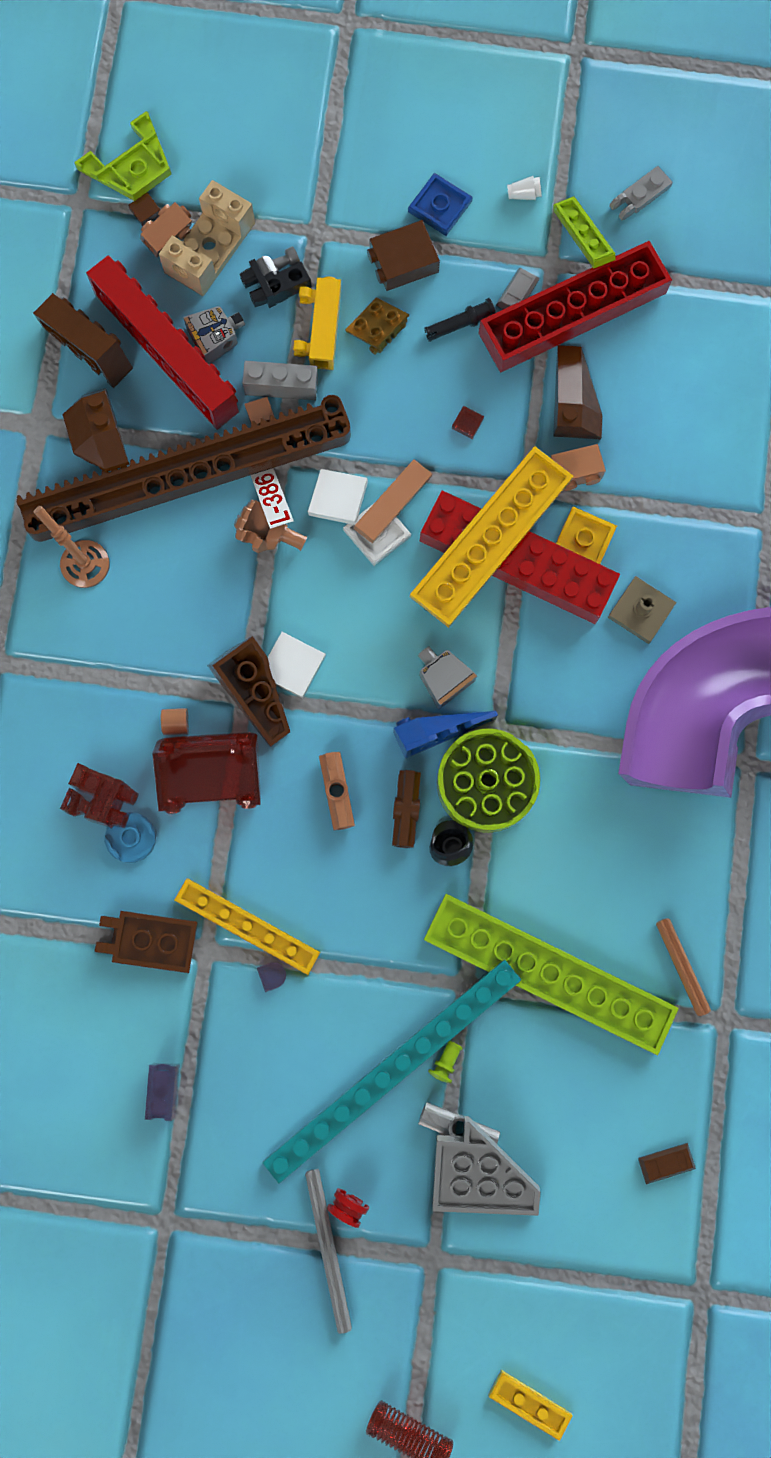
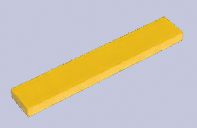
M186 878L174 901L309 975L321 953Z

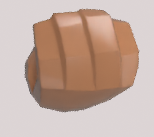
M250 500L243 507L234 523L236 528L235 538L241 542L253 544L252 550L256 553L274 550L277 543L281 541L301 551L307 539V536L287 528L288 525L286 524L270 529L262 505L256 500Z

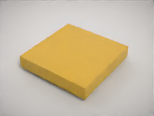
M573 506L556 544L600 564L617 525Z

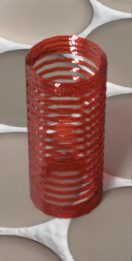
M383 1400L377 1404L366 1429V1434L369 1437H376L377 1441L381 1439V1444L385 1442V1445L389 1444L390 1448L394 1446V1451L398 1449V1453L402 1452L403 1456L407 1453V1458L410 1456L411 1458H429L430 1453V1458H450L454 1442L447 1436L443 1437V1434H439L438 1431L435 1432L434 1429H430L429 1426L426 1427L425 1424L422 1425L421 1421L417 1422V1419L413 1420V1417L409 1418L408 1414L405 1415L399 1409L392 1408L391 1404L388 1405Z

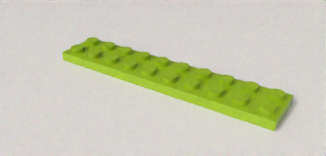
M445 894L424 938V941L487 972H490L505 959L521 978V981L515 986L657 1056L679 1009L448 894Z

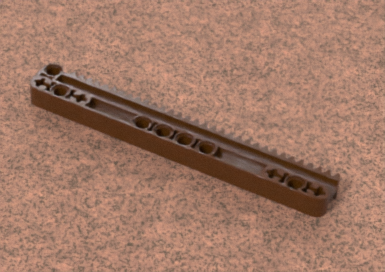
M328 395L323 398L320 406L313 408L308 403L307 410L305 411L301 406H298L297 413L289 409L288 416L279 412V419L270 415V422L261 418L260 425L252 421L251 428H248L244 423L242 424L241 431L233 427V433L230 434L225 429L222 437L217 432L214 433L213 440L206 435L204 443L197 438L194 446L189 441L186 442L185 449L178 444L177 451L175 452L171 447L168 448L166 455L159 450L158 457L156 458L152 453L149 454V460L147 461L143 456H140L139 463L131 459L130 466H123L120 469L111 470V472L102 470V475H98L96 471H93L92 478L83 474V481L80 482L77 477H74L73 484L64 480V487L61 488L58 483H55L54 490L45 486V493L42 494L39 489H36L35 496L27 492L26 499L23 500L20 495H17L16 502L21 510L24 528L32 539L42 542L53 539V537L51 536V531L34 513L38 506H42L55 522L61 516H66L65 522L58 525H62L68 533L344 446L350 441V422L341 399L336 395ZM329 407H336L338 409L333 413L327 411ZM317 435L323 438L319 442L311 440L312 437ZM222 465L231 466L227 471L219 470ZM200 472L207 473V476L203 479L196 478V475ZM178 479L184 480L182 485L173 486L174 481ZM153 487L161 488L156 494L149 493Z

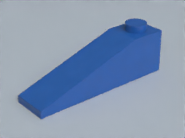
M496 711L421 717L413 720L408 717L396 723L397 727L394 728L393 733L405 759L492 722L496 720L498 714Z

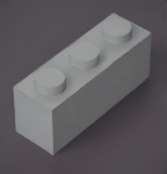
M245 361L243 388L245 395L316 400L317 366Z

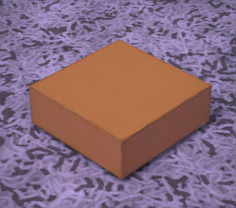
M268 397L245 403L250 422L255 421L257 425H260L261 418L270 422V415L274 416Z

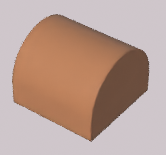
M187 708L161 710V729L163 735L189 734Z

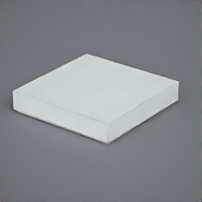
M321 469L309 506V516L355 525L368 479Z
M371 506L368 507L365 511H363L360 515H358L357 522L371 508ZM397 517L373 544L354 530L355 525L347 524L343 527V531L373 566L411 537V533Z
M281 632L268 656L270 671L276 685L303 698L326 654Z

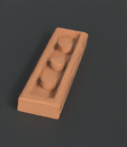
M413 459L355 524L354 530L373 544L430 480L432 473Z

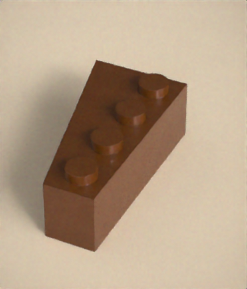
M52 293L33 312L41 326L62 345H67L80 360L84 359L97 375L103 373L111 387L115 388L133 369L120 347L122 343L113 333L107 334L97 321L92 323L81 309L76 311L66 298L60 299Z

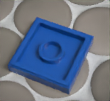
M433 173L408 207V212L447 236L471 204L473 197L438 174Z

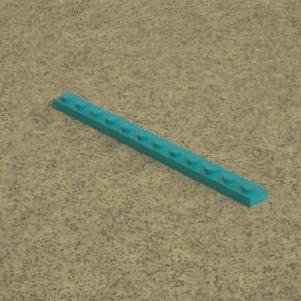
M505 959L274 1151L262 1162L278 1184L281 1183L518 984L521 978Z

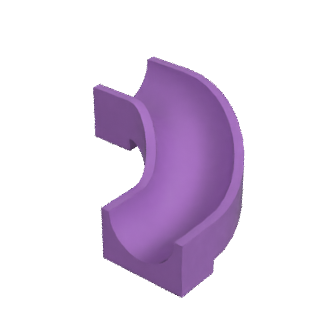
M771 607L729 615L692 631L665 651L648 670L638 686L631 703L618 774L629 785L731 798L738 754L737 741L740 733L753 721L771 716Z

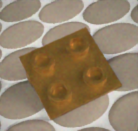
M376 297L345 331L371 345L369 350L376 355L383 351L387 343L392 342L391 337L395 338L406 327L409 314Z

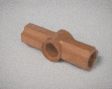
M331 752L320 755L319 760L333 830L354 827L355 823L341 753ZM334 785L343 787L344 793L340 797H333L330 794V789Z

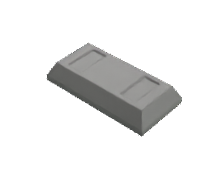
M519 267L496 306L505 309L528 298L540 278Z

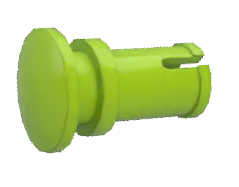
M452 1041L447 1042L439 1061L434 1063L436 1065L435 1069H429L428 1072L439 1081L451 1083L452 1080L448 1076L450 1073L453 1074V1066L463 1047Z

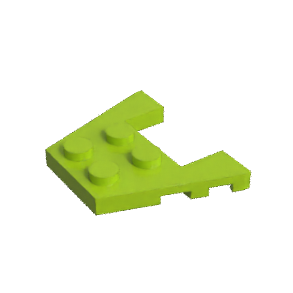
M147 111L130 122L131 128L142 139L106 166L102 164L92 151H89L74 162L77 170L133 201L169 177L172 173Z

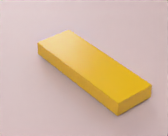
M503 1370L499 1373L488 1394L489 1398L559 1441L573 1417L571 1412Z

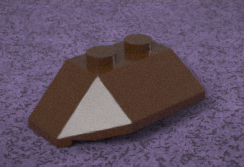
M106 388L82 395L62 414L74 455L98 466L105 472L130 465Z

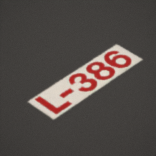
M274 468L251 475L270 529L293 522L294 520Z

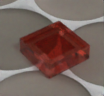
M463 406L452 425V429L473 439L484 420V416Z

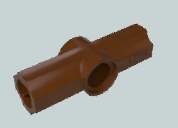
M412 770L399 771L398 791L393 811V819L395 820L392 846L414 848L415 828L420 809V799L418 798L421 772Z

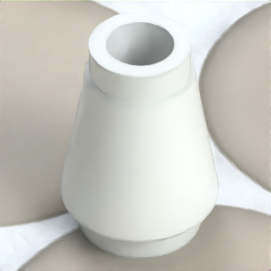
M534 176L507 185L509 200H536L537 197H542L540 177L534 178Z

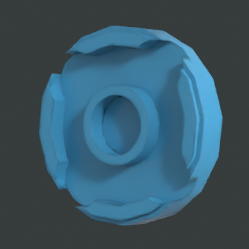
M125 812L110 821L106 828L104 842L108 852L115 859L125 863H136L145 859L155 846L156 832L153 824L145 816L138 813Z

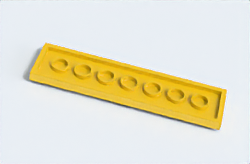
M534 446L410 593V598L449 628L574 476Z

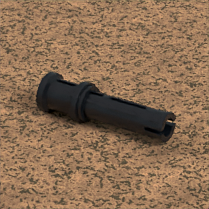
M487 298L485 302L474 307L471 305L467 306L465 312L424 327V331L427 333L428 341L431 342L468 325L471 327L478 326L482 319L495 314L496 311L491 299Z

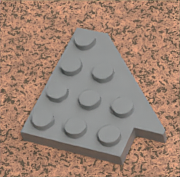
M465 1116L463 1136L437 1135L433 1211L539 1215V1185L469 1116Z

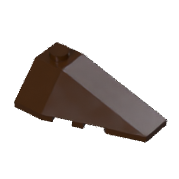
M558 345L553 437L601 440L602 412L582 347Z
M251 636L223 653L207 666L271 747L290 733L282 703L279 700L275 680L270 671L268 658L254 637Z

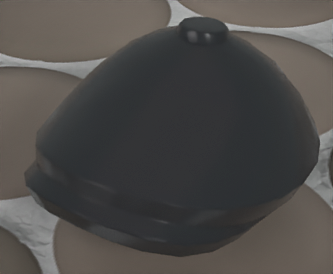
M455 820L441 822L433 831L429 845L430 854L441 865H458L470 856L473 849V837L468 827L459 824Z

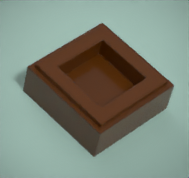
M148 192L128 205L130 211L142 227L149 220L152 221L159 216L160 208Z

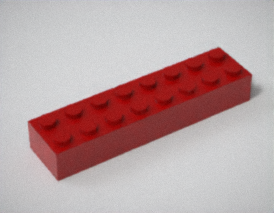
M647 241L617 255L616 260L597 268L592 267L482 319L478 333L501 373L665 295L672 282V278L651 242Z
M107 255L86 272L95 296L214 428L218 430L239 413L235 388L228 380L224 382L219 377L220 372L214 364H208L204 360L205 356L197 346L192 347L189 344L187 335L182 329L179 328L177 330L172 325L173 321L165 311L161 313L158 310L156 301L150 294L146 296L141 291L142 287L134 277L131 279L128 277L122 263L119 260L115 262Z
M442 490L420 532L419 541L445 553L479 513L481 508ZM529 531L492 576L596 624L618 581L620 573Z

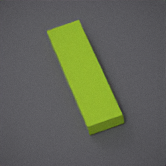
M575 196L553 204L554 213L593 268L616 260L615 252Z

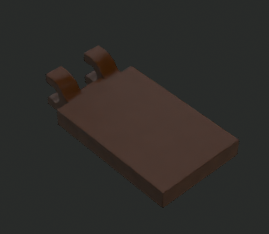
M120 911L119 918L101 916L99 926L114 928L112 944L96 942L95 952L113 954V963L189 973L198 922Z

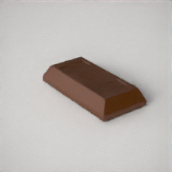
M688 1143L638 1158L646 1184L696 1169Z

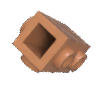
M176 202L171 206L165 205L158 212L159 217L154 222L149 220L141 228L140 240L156 257H159L160 251L172 235L183 240L191 232L192 220L190 218L192 216L183 205L179 207Z

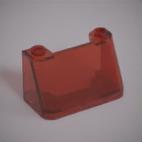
M245 732L169 737L156 742L152 755L158 811L174 814L180 812L186 803L236 800V803L244 809H251L261 805L258 735L256 733Z

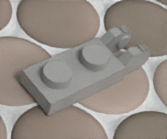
M657 166L615 197L609 207L615 210L626 202L628 206L619 214V218L623 221L633 213H638L667 191L673 182Z

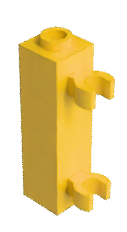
M330 276L324 278L317 277L316 290L309 287H300L299 302L301 304L314 303L311 342L294 340V356H309V364L317 366V369L334 370L341 300V279Z

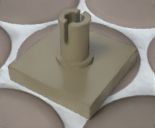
M635 576L608 618L649 644L677 602Z

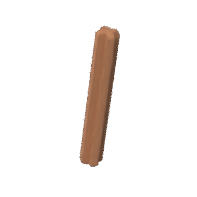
M665 918L658 921L656 926L698 1016L708 1014L711 1011L710 1006L670 919Z

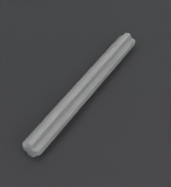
M312 1169L307 1171L305 1176L337 1332L339 1334L351 1331L352 1326L320 1171Z

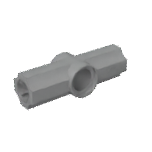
M426 1102L418 1124L446 1136H463L464 1133L459 1135L453 1133L452 1126L456 1121L464 1122L465 1116ZM475 1122L497 1144L500 1131Z

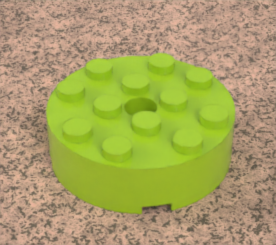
M479 729L458 738L444 754L437 773V792L447 814L459 824L468 827L469 830L481 833L499 832L518 823L534 805L540 788L539 767L531 750L514 735L498 729ZM485 774L491 775L495 780V784L491 787L485 786L481 781L482 776Z

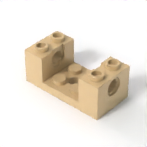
M214 180L209 183L199 197L202 215L192 227L191 232L186 235L183 241L172 235L159 253L164 273L201 296L206 294L255 225L252 203ZM207 242H213L216 244L215 247L211 250H206L203 248L204 244Z

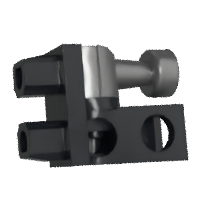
M293 246L285 249L284 256L275 259L262 256L258 260L253 259L249 261L250 268L239 274L245 288L257 284L259 287L249 292L255 307L267 303L268 307L271 308L276 306L275 303H281L289 297L298 294L300 287L312 289L311 279L302 261L300 262ZM287 265H290V267L279 272L280 269L284 268Z

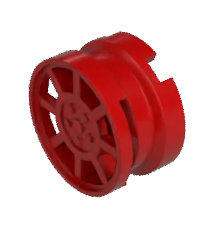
M337 1188L333 1204H329L327 1210L342 1222L359 1228L361 1224L359 1219H361L362 1215L367 1214L369 1206L365 1204L363 1207L361 1199L353 1194L346 1193L343 1189Z

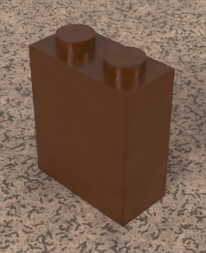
M423 220L378 235L369 240L367 255L371 264L375 263L378 282L384 284L386 291L439 273L440 260Z

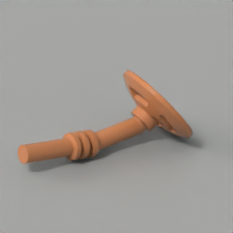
M38 506L34 510L35 515L51 531V536L60 546L66 548L60 560V568L64 578L70 584L80 588H89L99 584L106 577L110 566L109 557L105 549L100 544L90 540L73 542L67 530L62 525L59 526L42 506ZM89 548H95L102 558L98 559L96 553ZM87 552L90 553L94 557V559L91 560L87 555ZM69 554L73 556L72 559L67 558ZM76 564L80 569V572L77 571L73 565ZM96 566L100 567V572L88 580L87 574L91 573ZM67 567H70L71 571L79 576V579L72 577L68 573Z

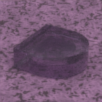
M273 962L257 968L265 992L276 989L284 984L286 970L281 964Z

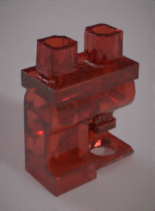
M77 763L68 784L78 791L92 795L93 798L89 802L81 794L69 788L60 809L71 816L85 815L84 818L86 820L111 829L113 826L124 828L128 822L129 815L120 811L123 803L134 805L139 794L122 780Z

